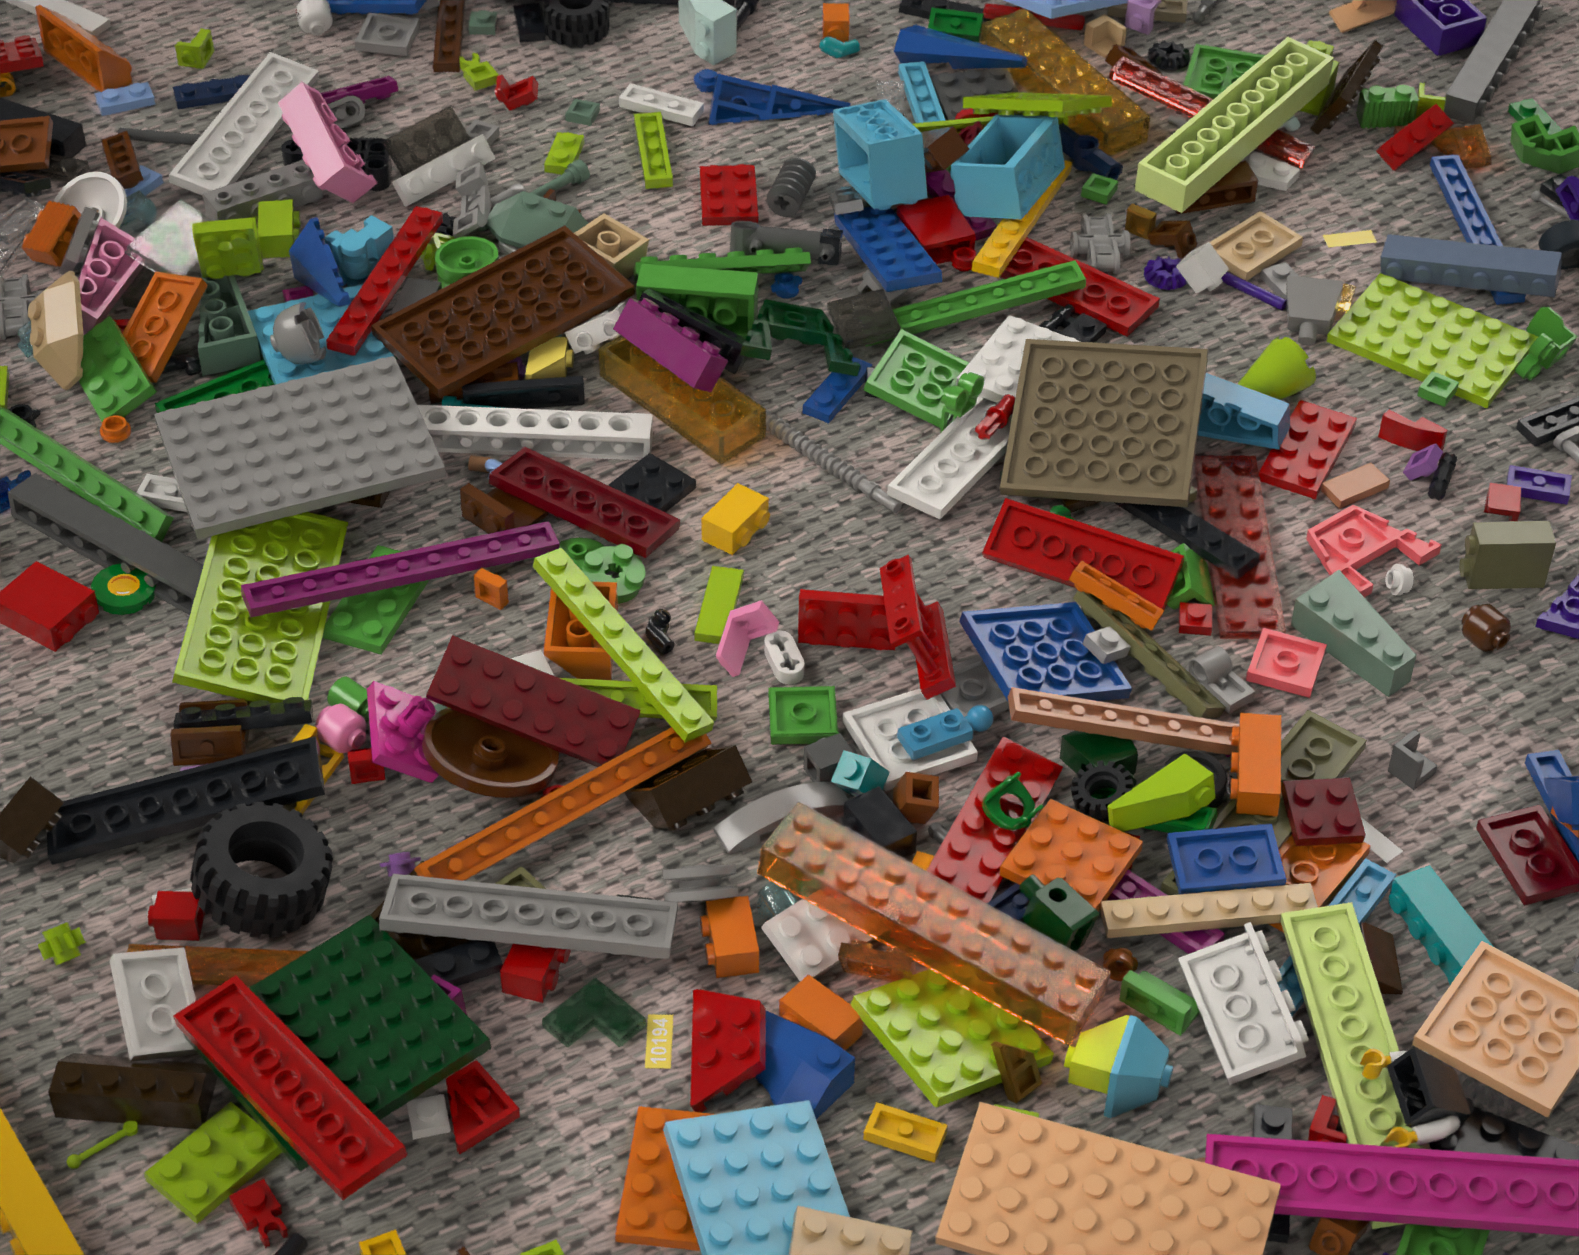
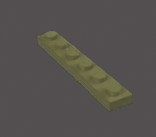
M1079 590L1076 592L1073 599L1082 607V612L1088 617L1095 619L1102 626V629L1109 626L1113 628L1131 646L1128 655L1136 658L1143 664L1146 673L1162 682L1166 686L1165 690L1171 696L1180 699L1187 706V711L1192 716L1205 719L1220 718L1226 707L1139 625L1135 624L1130 617L1119 610L1115 612V610L1107 607L1105 604L1103 605L1102 600L1092 594L1080 592Z

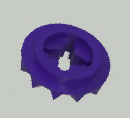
M1157 256L1156 260H1148L1147 266L1144 267L1145 280L1156 288L1174 290L1187 284V281L1176 267L1181 262V259L1173 260L1170 259V256L1163 259Z

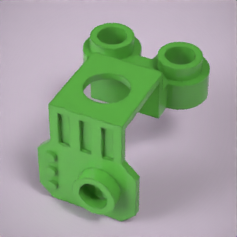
M1541 307L1526 328L1528 333L1536 335L1538 338L1529 348L1530 353L1515 369V373L1523 379L1533 380L1542 370V367L1547 370L1561 360L1578 336L1564 326L1563 318L1550 307Z
M973 372L963 373L957 386H947L941 397V402L945 404L942 408L941 432L948 426L947 419L949 414L954 415L953 421L956 417L961 418L976 405L977 397L981 394L984 386L983 376Z

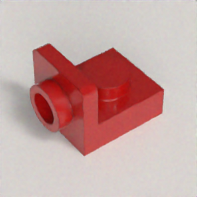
M1325 1095L1321 1096L1309 1129L1308 1141L1347 1144V1135L1337 1131L1340 1120L1339 1116L1335 1115V1098Z

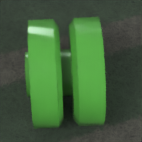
M474 236L459 237L441 245L435 252V264L438 281L441 282L442 288L499 259L497 247L485 238Z

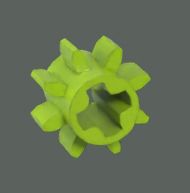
M68 922L42 932L45 942L38 944L43 959L46 960L52 957L57 966L80 956L81 952L78 946L86 942L80 927L71 930Z

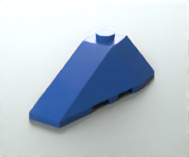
M766 1011V1069L756 1075L755 1078L759 1084H763L770 1094L774 1105L810 1100L815 1118L817 1119L854 1084L855 1057L827 1037Z

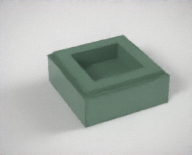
M574 99L565 114V119L568 122L591 126L600 112V104Z

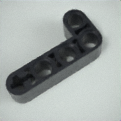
M349 138L350 142L347 146L356 155L359 154L365 163L361 168L365 174L373 175L377 181V184L370 190L383 191L387 189L391 184L392 174L389 141L384 138ZM293 139L287 140L282 144L281 150L284 166L303 160L302 156L304 154Z

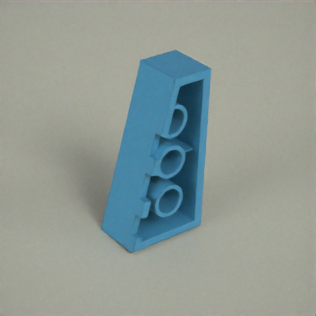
M1206 373L1198 436L1279 450L1290 428L1289 403Z

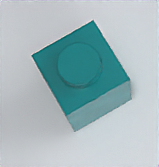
M843 750L831 782L849 795L857 797L876 787H880L883 790L890 771L872 758Z

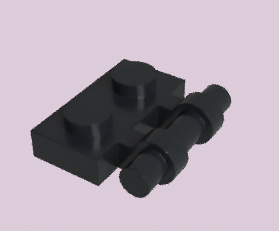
M1067 304L1064 308H1058L1052 314V318L1049 321H1044L1039 325L1061 335L1075 338L1080 342L1093 343L1099 340L1106 333L1107 324L1085 313H1082L1077 318L1072 317L1075 313V308L1071 304ZM1061 326L1065 329L1061 332L1057 328Z

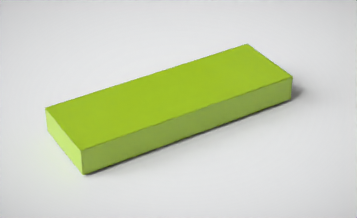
M712 566L694 633V641L720 644L731 610L736 609L744 578L743 569Z

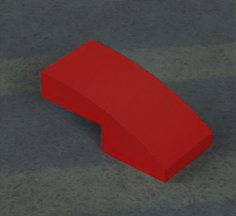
M1389 409L1382 416L1378 437L1414 451H1420L1436 443L1443 451L1448 430L1424 417H1420L1416 422H1413Z

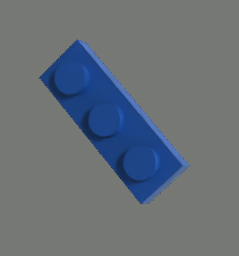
M852 357L853 363L858 362L860 364L858 376L831 372L803 404V414L830 423L865 382L867 367L873 368V364Z

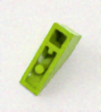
M1183 754L1107 806L1109 825L1125 832L1191 816L1202 807L1209 805L1216 798L1214 774L1187 754Z

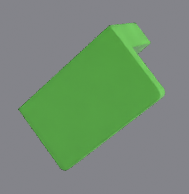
M1182 543L1171 551L1184 555V563L1167 605L1172 609H1177L1180 602L1187 603L1195 597L1202 604L1215 606L1207 562L1186 544Z
M1130 970L1122 979L1119 1000L1179 1036L1185 1032L1200 1014L1194 998L1147 971H1141L1137 974Z

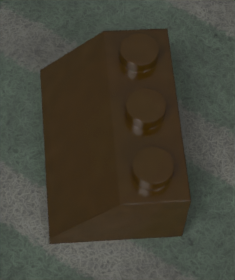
M731 745L707 748L625 792V795L655 829L668 828L669 831H673L688 823L687 817L695 813L697 816H701L716 808L714 803L722 798L728 801L744 793L742 788L753 781L737 746Z

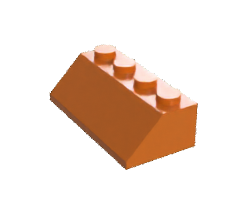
M42 5L35 6L43 49L46 53L99 92L106 89L126 87L132 84L130 73L132 72V67L126 58L121 57L111 47L103 44L94 35L89 34L79 24L74 23L66 16Z

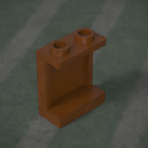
M245 699L182 702L179 704V712L188 707H199L201 710L215 709L216 706L221 704H234L235 707L248 706ZM241 725L172 729L170 737L173 765L210 764L245 755L250 730H242Z

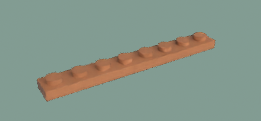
M1014 687L1011 688L1008 695L1012 721L1113 736L1121 739L1138 740L1153 744H1163L1184 749L1207 751L1216 754L1231 755L1232 752H1237V747L1231 746L1232 726H1239L1236 723Z

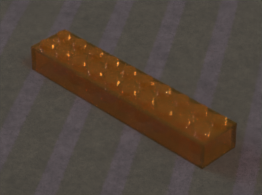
M799 801L761 847L757 874L1068 1046L1072 1045L1104 997L1111 975L1110 970Z

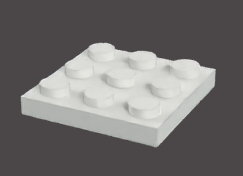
M919 688L843 713V724L863 756L872 758L890 771L884 785L885 791L893 789L906 771L936 775L977 761L978 751L971 741L912 761L898 740V728L950 711L940 694L926 700Z

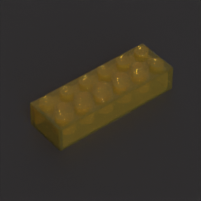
M619 336L599 348L600 376L721 465L766 437V409L723 378L719 377L712 392L693 388L623 336Z

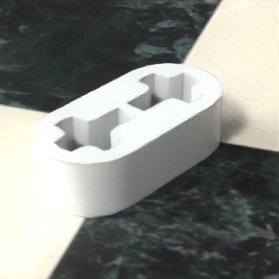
M781 630L767 634L764 640V652L777 680L788 685L800 682L804 677L805 664L791 634ZM778 644L781 648H784V651H780ZM785 663H788L789 666H790V669H792V670H789L788 667H784V664H785Z

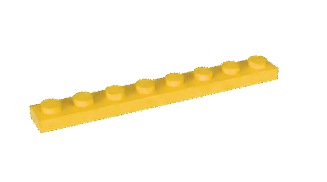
M1064 160L1065 168L1022 219L1002 218L974 258L971 271L996 278L1001 276L1070 174L1072 162Z

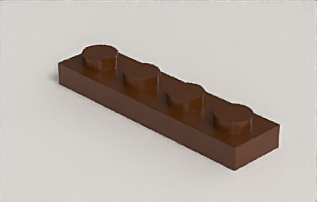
M128 131L101 140L111 176L124 189L135 187L140 181L144 180Z

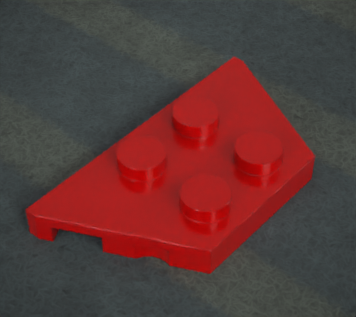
M701 989L693 990L690 1106L694 1112L702 1113L707 1109L704 1103L722 1091L727 1096L739 1088L742 1082L752 1079L766 1069V1008L760 1000Z

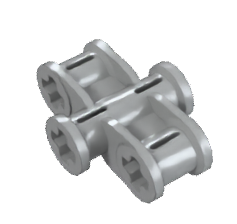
M1106 213L1105 216L1082 214L1080 222L1081 234L1071 232L1070 235L1071 257H1077L1078 254H1086L1089 266L1102 272L1119 274L1120 253H1123L1124 256H1129L1130 254L1129 231L1124 230L1123 233H1114L1111 213Z
M28 274L8 279L0 276V336L2 340L7 339L8 336L23 334L30 337L31 318L28 317V307L31 301L36 299L43 290H38L37 294H31Z

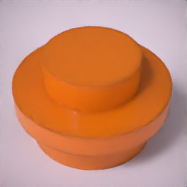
M118 415L105 418L100 427L101 438L110 443L124 441L131 434L130 424L124 417Z

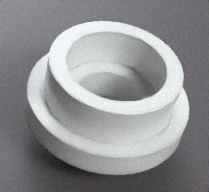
M1394 564L1386 574V586L1390 589L1392 595L1400 596L1403 593H1408L1413 586V572L1403 564Z

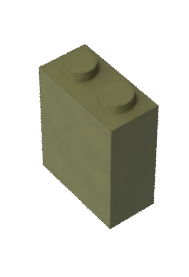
M1550 521L1473 522L1471 534L1465 538V558H1461L1459 563L1460 576L1466 578L1468 589L1544 588L1556 546Z

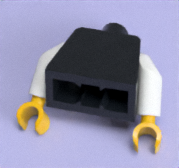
M1412 1047L1408 1051L1389 1052V1056H1384L1377 1049H1369L1364 1053L1360 1062L1361 1065H1365L1362 1072L1363 1077L1376 1079L1379 1077L1382 1068L1387 1067L1407 1127L1412 1128L1410 1132L1402 1127L1393 1128L1384 1140L1385 1143L1396 1141L1399 1144L1394 1147L1408 1148L1410 1144L1415 1142L1420 1146L1438 1141L1456 1132L1460 1127V1123L1471 1116L1474 1108L1473 1102L1465 1097L1458 1074L1454 1069L1430 1056L1426 1051Z

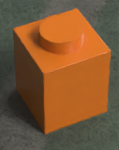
M823 3V39L825 37H833L841 42L849 41V3Z

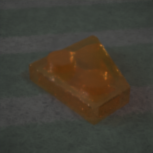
M1481 124L1450 128L1431 143L1445 156L1459 155L1465 169H1476L1492 165V156Z

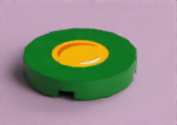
M115 564L101 570L94 577L91 589L95 591L97 604L102 606L105 612L126 615L142 610L143 606L148 602L150 604L155 598L154 591L156 585L153 587L147 585L144 580L147 573L136 568L127 574L122 570L121 564Z

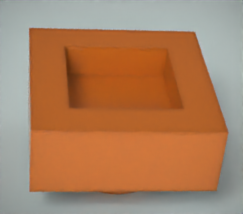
M483 568L474 574L475 597L502 610L509 603L507 580Z

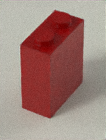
M950 195L918 201L915 204L897 206V216L936 264L950 262L954 250L958 247L966 246L975 250L976 234Z
M35 561L0 591V623L54 652L65 643L70 642L78 631L86 624L93 622L99 614L94 590L38 561Z

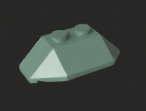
M522 191L495 204L488 215V222L484 226L490 229L491 233L500 242L522 248L564 225L575 233L587 225L588 222L575 207Z

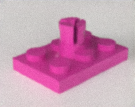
M373 681L367 688L373 763L433 783L439 774L427 762L422 749V741L426 725L435 715L434 705L427 698L414 696L392 686Z

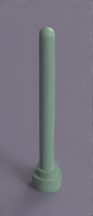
M577 159L568 165L564 174L530 193L543 197L549 189L557 191L569 183L581 184L590 178V171L584 161ZM483 226V227L479 228L478 230H479V231H485V230H487V228H486L485 226Z

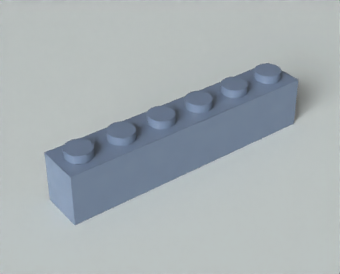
M1388 234L1381 254V273L1401 281L1555 297L1561 276L1562 252Z

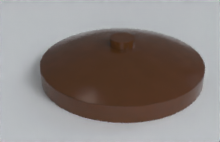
M448 707L437 712L428 721L422 741V749L427 762L441 777L459 788L490 797H522L542 790L552 781L559 761V752L456 710L448 709Z

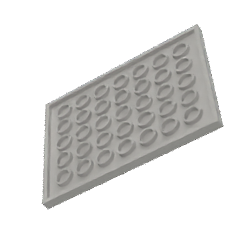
M395 356L379 358L363 364L350 365L346 368L321 372L317 375L292 379L284 383L259 387L255 390L230 394L226 397L201 401L193 405L168 409L154 414L158 431L197 539L446 477L443 461Z

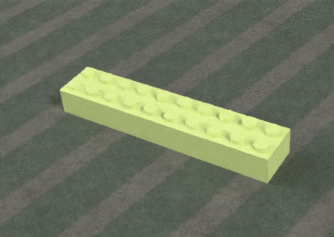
M1287 37L1138 163L1135 191L1183 213L1329 85L1334 57Z

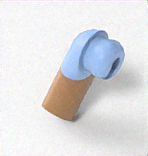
M471 455L468 469L491 473L502 463L491 457Z

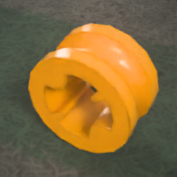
M11 73L0 74V84L3 81L6 82L4 87H0V98L12 96L16 89L13 75Z

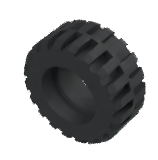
M253 802L252 806H246L243 803L233 806L232 811L228 809L223 810L215 815V819L213 818L206 823L197 841L190 881L192 882L191 890L194 898H199L198 905L206 915L212 914L211 919L220 926L225 924L230 927L229 930L237 934H240L242 931L250 933L249 937L260 938L261 934H269V938L281 936L283 931H286L288 934L300 929L301 924L304 926L315 918V914L320 911L324 903L333 867V855L331 848L328 846L329 842L323 832H317L318 826L310 819L307 821L303 819L302 813L294 809L292 811L283 809L284 805L275 803L273 806H266L264 802ZM244 861H263L277 866L287 876L261 878L243 871L236 864Z

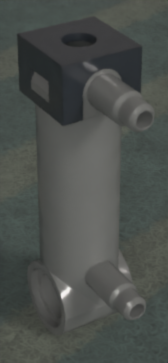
M736 221L731 223L730 252L744 251L745 256L756 255L758 250L772 249L774 254H782L788 248H802L803 252H810V259L818 260V264L838 266L842 252L843 230L823 228L822 232L759 226V224L754 222Z

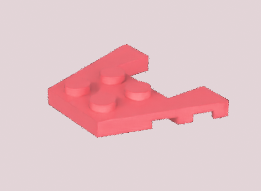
M1351 505L1307 531L1306 540L1328 574L1332 575L1337 570H1340L1364 598L1372 593L1373 584L1356 571L1358 568L1393 548L1399 549L1420 566L1439 555L1441 544L1431 539L1427 543L1416 538L1417 533L1407 528L1403 531L1388 525L1389 520L1355 505Z

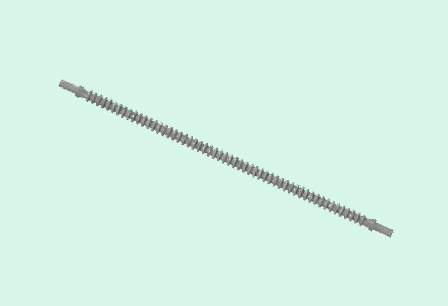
M499 242L498 245L500 249L508 254L520 249ZM720 377L712 392H709L715 394V397L721 398L722 402H727L728 406H733L734 410H739L740 414L745 415L746 418L752 419V422L758 423V426L764 427V430L770 431L772 435H776L779 440H783L785 444H789L797 452H802L804 457L808 456L810 461H814L816 465H821L822 469H827L828 473L834 474V477L840 478L849 487L853 486L855 491L861 490L871 501L876 500L894 513L901 509L902 503L888 496L876 482L868 481L865 474H861L859 470H854L852 465H848L846 461H841L840 457H835L834 453H829L828 449L822 448L814 440H809L807 435L803 436L801 431H797L795 427H790L789 423H784L783 419H778L777 415L772 414L769 410H765V407L759 406L757 402H753L751 398H747L745 394L735 390L732 385L729 386Z

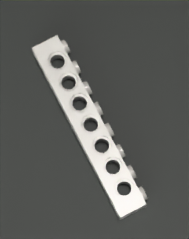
M417 405L438 452L514 455L523 447H527L549 457L641 460L651 453L653 414Z

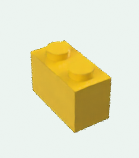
M737 483L701 518L702 541L733 555L741 546L745 547L749 543L752 535L759 528L763 529L770 519V513L768 512L769 498Z

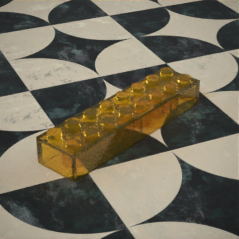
M1027 9L1017 10L1011 14L982 23L981 44L1027 58L1026 67L1008 68L1011 77L1029 93L1112 96V107L1102 108L1101 113L1068 116V127L1081 136L1089 135L1097 138L1099 149L1109 156L1148 141L1151 116Z

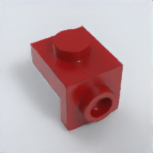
M499 75L497 76L494 91L500 103L503 102L508 110H513L520 106L530 105L534 100L538 99L539 83L534 76L509 85L505 77Z

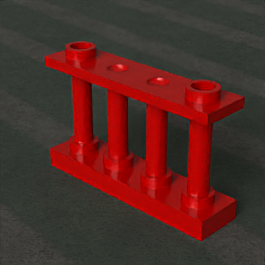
M909 554L900 559L889 561L885 566L880 567L890 644L895 648L907 643L916 658L920 690L926 700L956 687L944 611L938 601L927 606L921 600L916 590L912 559Z

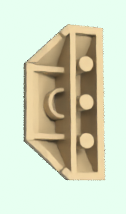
M73 271L66 272L47 287L36 299L31 301L28 307V317L31 318L30 344L33 345V357L59 386L65 390H69L83 376L81 361L83 358L84 333L80 282Z

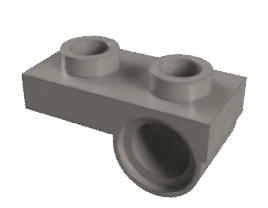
M1216 646L1190 660L1186 670L1226 707L1225 711L1230 714L1254 701L1255 691L1232 671V660L1226 650Z

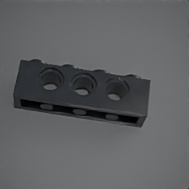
M651 288L642 293L639 301L647 298L659 305V312L662 314L663 312L669 313L679 319L678 325L683 328L685 326L696 331L700 335L698 339L701 342L707 341L720 349L719 354L728 360L724 369L736 375L743 368L748 358L747 356L740 355L742 344L746 340L744 337Z

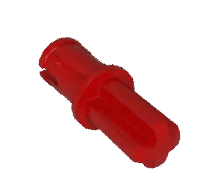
M1010 394L1004 395L996 406H992L986 411L984 419L975 427V432L979 434V439H990L998 429H1002L1007 425L1008 418L1013 414L1014 396Z

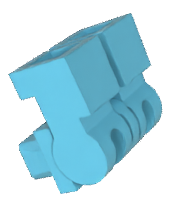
M373 215L364 220V228L359 232L350 229L343 234L334 230L324 239L325 244H329L338 267L339 277H342L344 285L347 284L348 287L363 286L393 241L394 235L392 226Z

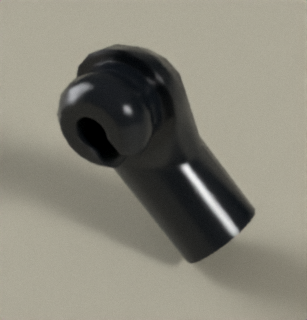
M657 609L654 616H651L648 621L645 634L662 654H666L672 651L675 643L666 635L671 615L664 609Z

